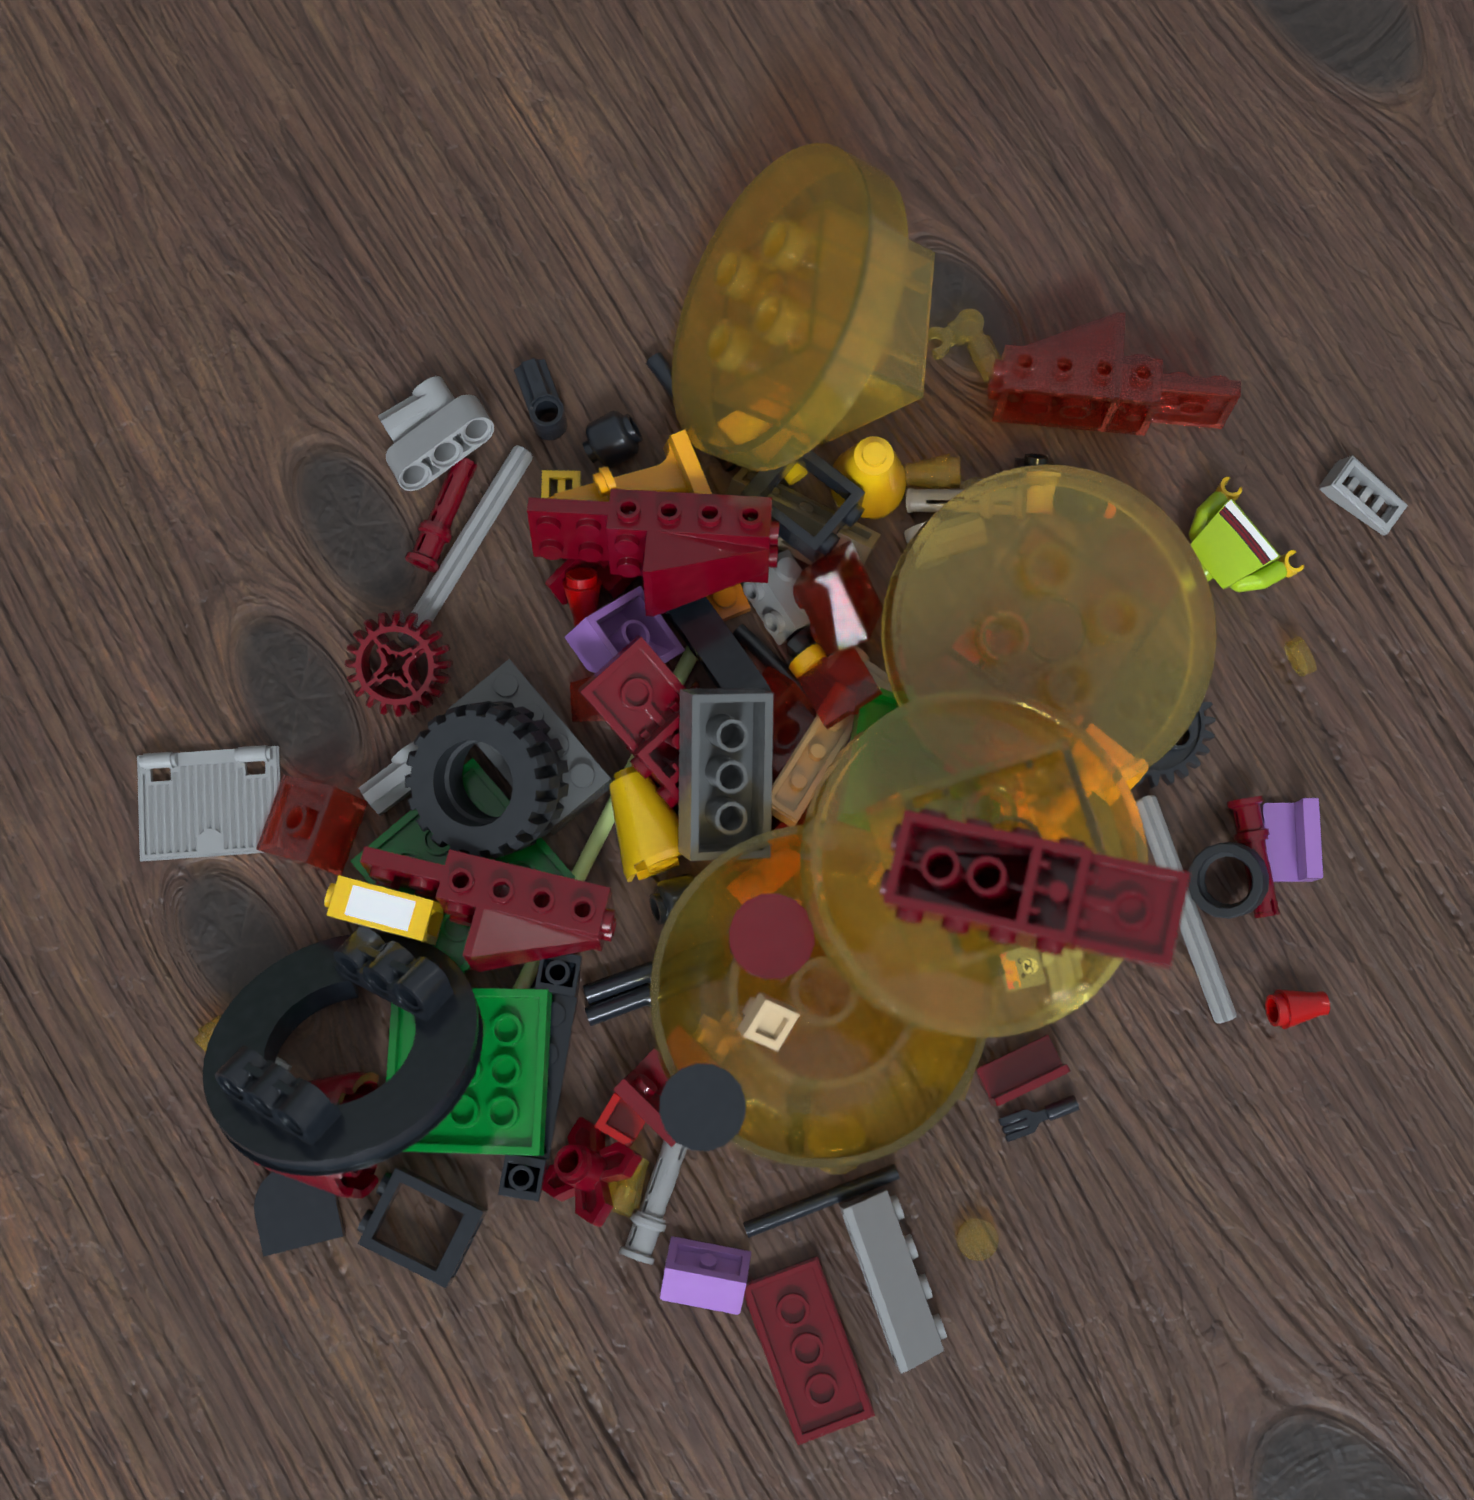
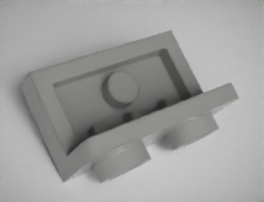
M789 549L778 553L777 568L769 567L768 583H740L747 599L751 602L762 619L766 630L772 635L778 645L787 642L795 633L803 630L805 627L823 621L830 614Z

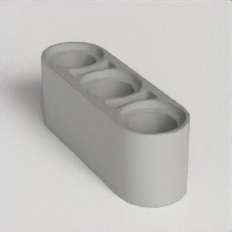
M469 394L461 395L395 442L386 453V461L402 489L406 491L419 490L487 442L494 432V424L477 397Z

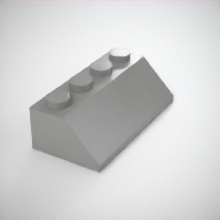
M883 1188L839 1204L893 1361L899 1372L904 1373L943 1352L941 1340L947 1338V1334L939 1313L931 1315L926 1300L933 1298L925 1274L917 1275L912 1260L919 1258L912 1236L911 1234L903 1236L898 1220L905 1217L897 1195L889 1197L888 1191Z

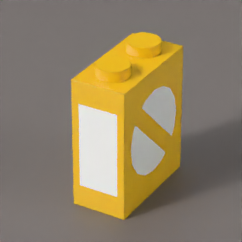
M339 875L336 884L331 883L329 885L324 901V906L328 907L327 916L436 945L445 913L440 903Z

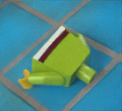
M1229 477L1223 478L1215 492L1196 509L1188 533L1192 542L1188 548L1198 561L1184 571L1181 576L1195 592L1213 578L1223 589L1230 587L1236 592L1261 590L1285 577L1294 576L1305 567L1303 564L1298 568H1293L1289 564L1288 558L1297 552L1290 550L1281 556L1235 501L1243 489L1240 487L1235 493L1228 492L1225 486L1230 480Z

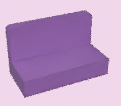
M1303 798L1295 803L1263 804L1261 806L1264 828H1268L1270 833L1268 835L1269 839L1265 841L1273 881L1313 882L1322 879L1323 864L1319 798Z
M671 1236L660 1299L725 1313L740 1314L747 1283L751 1251Z

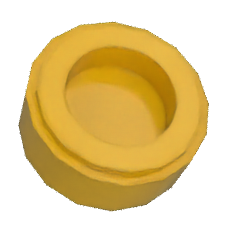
M813 644L794 658L789 665V670L797 679H804L824 664L827 659V653L820 644Z

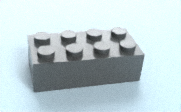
M510 659L448 708L451 709L457 706L485 701L512 702L515 708L525 707L534 713L532 721L543 719L549 725L551 730L547 735L550 739H559L563 749L558 751L560 761L567 760L569 770L568 773L563 774V782L569 784L568 796L559 799V803L563 804L564 810L560 818L551 821L553 828L550 833L553 836L609 790V784L612 783L611 778ZM484 742L475 743L513 788L512 774L504 757L489 744Z
M761 688L680 689L678 852L690 861L771 858L773 693Z

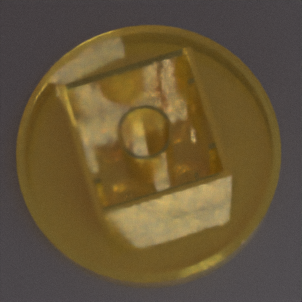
M828 143L803 145L789 151L767 166L744 189L730 207L710 239L692 278L681 311L673 351L672 394L675 412L681 429L686 430L690 442L696 448L752 471L773 470L801 458L818 444L824 445L923 398L935 252L909 240L908 223L903 200L895 183L884 171L838 146Z
M1035 465L1003 471L984 478L949 500L921 526L903 551L890 579L882 616V647L889 683L897 704L914 732L935 756L967 779L991 790L1025 798L1055 799L1088 794L1128 781L1160 760L1179 741L1200 709L1209 687L1216 652V618L1209 583L1202 565L1184 534L1161 508L1134 488L1108 475L1067 465Z
M992 689L949 690L921 697L891 711L856 735L837 755L816 788L804 823L800 849V876L809 920L825 954L842 978L861 997L893 1019L919 1030L952 1037H1001L1035 1030L1061 1019L1095 995L1110 979L1123 959L1077 949L1076 951L1064 949L1062 956L1050 955L1036 951L1034 947L1033 949H1028L1017 944L1005 945L987 939L988 932L970 928L968 935L948 932L940 928L942 922L923 918L922 925L906 923L895 919L896 912L891 911L884 904V897L880 896V886L885 869H891L895 852L891 851V841L896 824L902 823L904 810L919 813L921 808L943 812L948 815L947 819L965 822L966 818L985 820L994 824L993 828L1010 832L1013 827L1025 828L1038 832L1040 834L1039 838L1058 841L1059 837L1073 838L1087 843V848L1093 849L1094 853L1148 864L1145 832L1138 807L1128 784L1107 752L1089 733L1057 710L1031 698Z

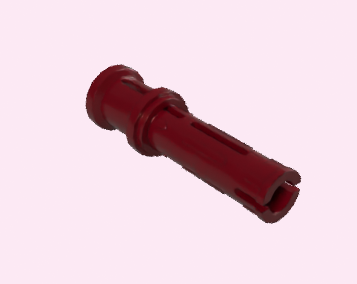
M463 458L450 468L428 519L423 520L418 526L420 534L412 552L406 553L405 560L410 564L436 573L439 569L437 561L445 543H450L452 539V532L450 531L452 522L465 496L471 478L478 467L470 459Z
M1262 796L1226 802L1227 808L1232 809L1236 828V833L1233 835L1234 841L1255 850L1265 861L1269 873L1268 892L1262 904L1253 910L1254 918L1280 914L1265 841L1269 839L1268 835L1270 833L1269 829L1264 828L1260 808V803L1263 802ZM1245 865L1250 891L1252 885V876L1249 868Z

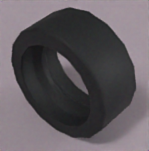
M1221 842L1206 847L1195 856L1188 871L1191 873L1188 888L1192 899L1202 911L1214 917L1231 919L1249 914L1262 904L1268 892L1269 873L1265 861L1255 850L1242 843ZM1225 856L1235 857L1243 861L1249 868L1252 876V885L1248 895L1240 902L1233 904L1221 903L1214 899L1208 892L1205 884V875L1210 864L1216 859Z

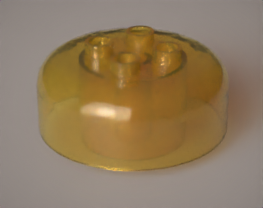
M809 824L772 830L734 846L712 861L685 889L669 914L655 950L648 982L647 1005L649 1027L654 1048L661 1068L668 1080L680 1069L701 1063L714 1064L729 1071L740 1083L746 1099L745 1120L739 1133L728 1144L746 1154L774 1164L797 1168L852 1166L878 1159L912 1143L930 1130L956 1103L975 1072L988 1034L991 1012V986L983 944L975 929L970 928L968 935H961L942 930L940 928L942 922L923 918L922 925H916L894 918L896 912L891 911L884 904V897L880 896V886L886 868L891 869L895 852L891 851V840L861 829L840 825ZM771 846V858L739 859L753 851ZM872 874L879 877L875 886L868 883ZM779 893L795 899L808 912L814 925L815 944L809 960L795 974L781 980H761L748 974L735 963L728 947V929L735 912L747 900L760 894ZM759 992L793 1006L800 1014L778 1051L743 1037L737 1029L745 1017L742 1013L750 997L756 998Z

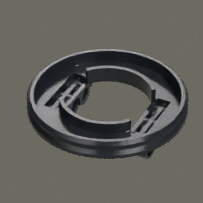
M359 926L352 934L323 940L287 955L256 976L232 1000L215 1026L206 1049L203 1064V1089L206 1102L212 1116L227 1140L249 1160L265 1168L298 1176H329L367 1168L405 1151L423 1139L450 1114L461 1100L474 1077L481 1057L483 1045L481 1011L465 974L444 952L425 942L391 933H377L365 926ZM357 984L413 1014L416 1024L415 1037L408 1057L387 1082L359 1099L336 1105L335 1103L332 1104L329 1098L315 1085L301 1077L296 1079L287 1069L275 1063L285 1040L304 1020L327 1006L358 998Z

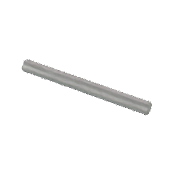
M519 445L513 447L412 612L418 613L417 626H420L426 619L433 622L533 459L532 453ZM398 633L400 641L410 647L418 642L407 634Z
M1148 795L1135 801L1134 805L1156 865L1183 871L1156 796ZM1188 888L1180 930L1213 1020L1216 1023H1224L1236 1018L1237 1014L1198 908Z

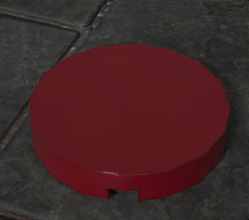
M779 893L760 894L747 900L735 912L728 929V947L735 963L748 974L761 980H781L795 974L809 960L815 944L814 925L808 912L795 899Z

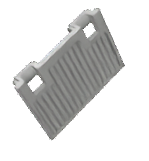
M260 745L224 750L144 753L137 756L139 850L141 862L283 852L279 746ZM247 762H265V774L247 775ZM170 768L171 780L153 782V769Z

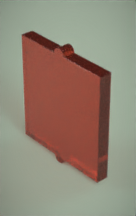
M852 642L830 657H823L821 663L797 678L827 730L849 715L858 714V709L882 694Z

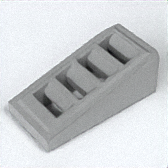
M1353 455L1337 461L1318 487L1328 498L1381 535L1388 534L1408 506ZM1348 476L1349 480L1346 482L1345 485H1343L1342 483ZM1359 484L1363 488L1360 490L1357 496H1355L1353 494V491ZM1373 494L1376 497L1368 507L1365 505V502ZM1383 503H1386L1389 507L1380 518L1376 513Z

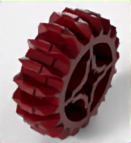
M395 610L393 612L392 621L386 612L378 614V624L371 618L364 621L367 632L358 629L353 633V636L360 644L351 643L347 645V651L356 655V658L348 659L344 664L348 668H356V673L347 677L349 683L359 680L361 687L354 691L355 695L359 697L367 692L370 696L366 700L365 705L369 708L380 701L379 711L383 715L390 711L392 705L396 717L403 716L406 707L411 715L419 713V703L425 708L431 707L434 703L430 694L438 698L444 694V690L436 682L447 684L451 680L448 674L441 672V669L453 666L452 660L441 659V654L450 651L449 644H444L438 647L436 640L442 638L443 632L439 630L430 635L427 631L432 626V621L429 619L424 620L420 626H417L418 613L416 612L410 613L405 622L402 610ZM401 632L413 637L418 642L409 648H403L395 640L390 641L385 633ZM376 643L379 647L376 651L380 655L381 665L373 674L370 666V655ZM425 652L428 659V673L422 685L419 681L421 676L417 671L416 663L418 658ZM412 653V656L405 660L406 663L402 665L401 669L393 670L386 674V671L393 667L392 664L395 663L396 658ZM388 679H394L403 687L408 686L412 694H396L388 691L380 684Z

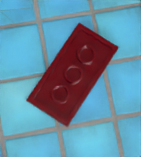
M817 1255L747 1281L744 1297L797 1446L874 1417V1411Z

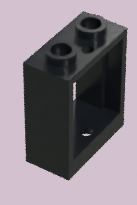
M790 435L744 488L741 496L768 497L794 465L799 463L844 498L846 501L815 537L772 505V520L779 521V537L813 563L821 553L825 557L828 556L840 540V537L837 536L840 530L845 525L851 528L861 517L865 510L862 507L865 492L798 439Z
M402 1166L395 1168L393 1173L387 1171L376 1191V1194L380 1195L381 1198L375 1210L368 1209L358 1226L357 1231L362 1233L358 1244L444 1288L449 1287L488 1209ZM402 1184L464 1214L438 1268L376 1238Z

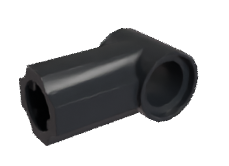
M533 358L522 362L519 367L514 369V373L527 406L534 431L537 436L544 440H556L566 432L567 418L546 360ZM546 413L557 414V417L551 422L540 421L541 416Z

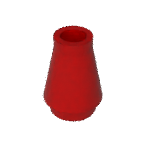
M582 567L569 570L566 573V580L562 584L575 627L598 609L602 581L597 577V571L592 568Z
M1277 989L1274 994H1270L1266 998V1015L1272 1026L1288 1029L1318 1016L1328 1015L1330 1012V1001L1324 991L1308 992Z

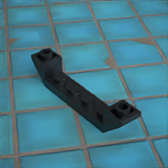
M567 954L542 959L539 962L535 989H548L552 993L544 1156L505 1155L498 1195L536 1202L540 1201L551 1156L578 1002L582 956Z

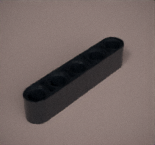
M707 597L665 612L717 688H761L772 693L762 674Z

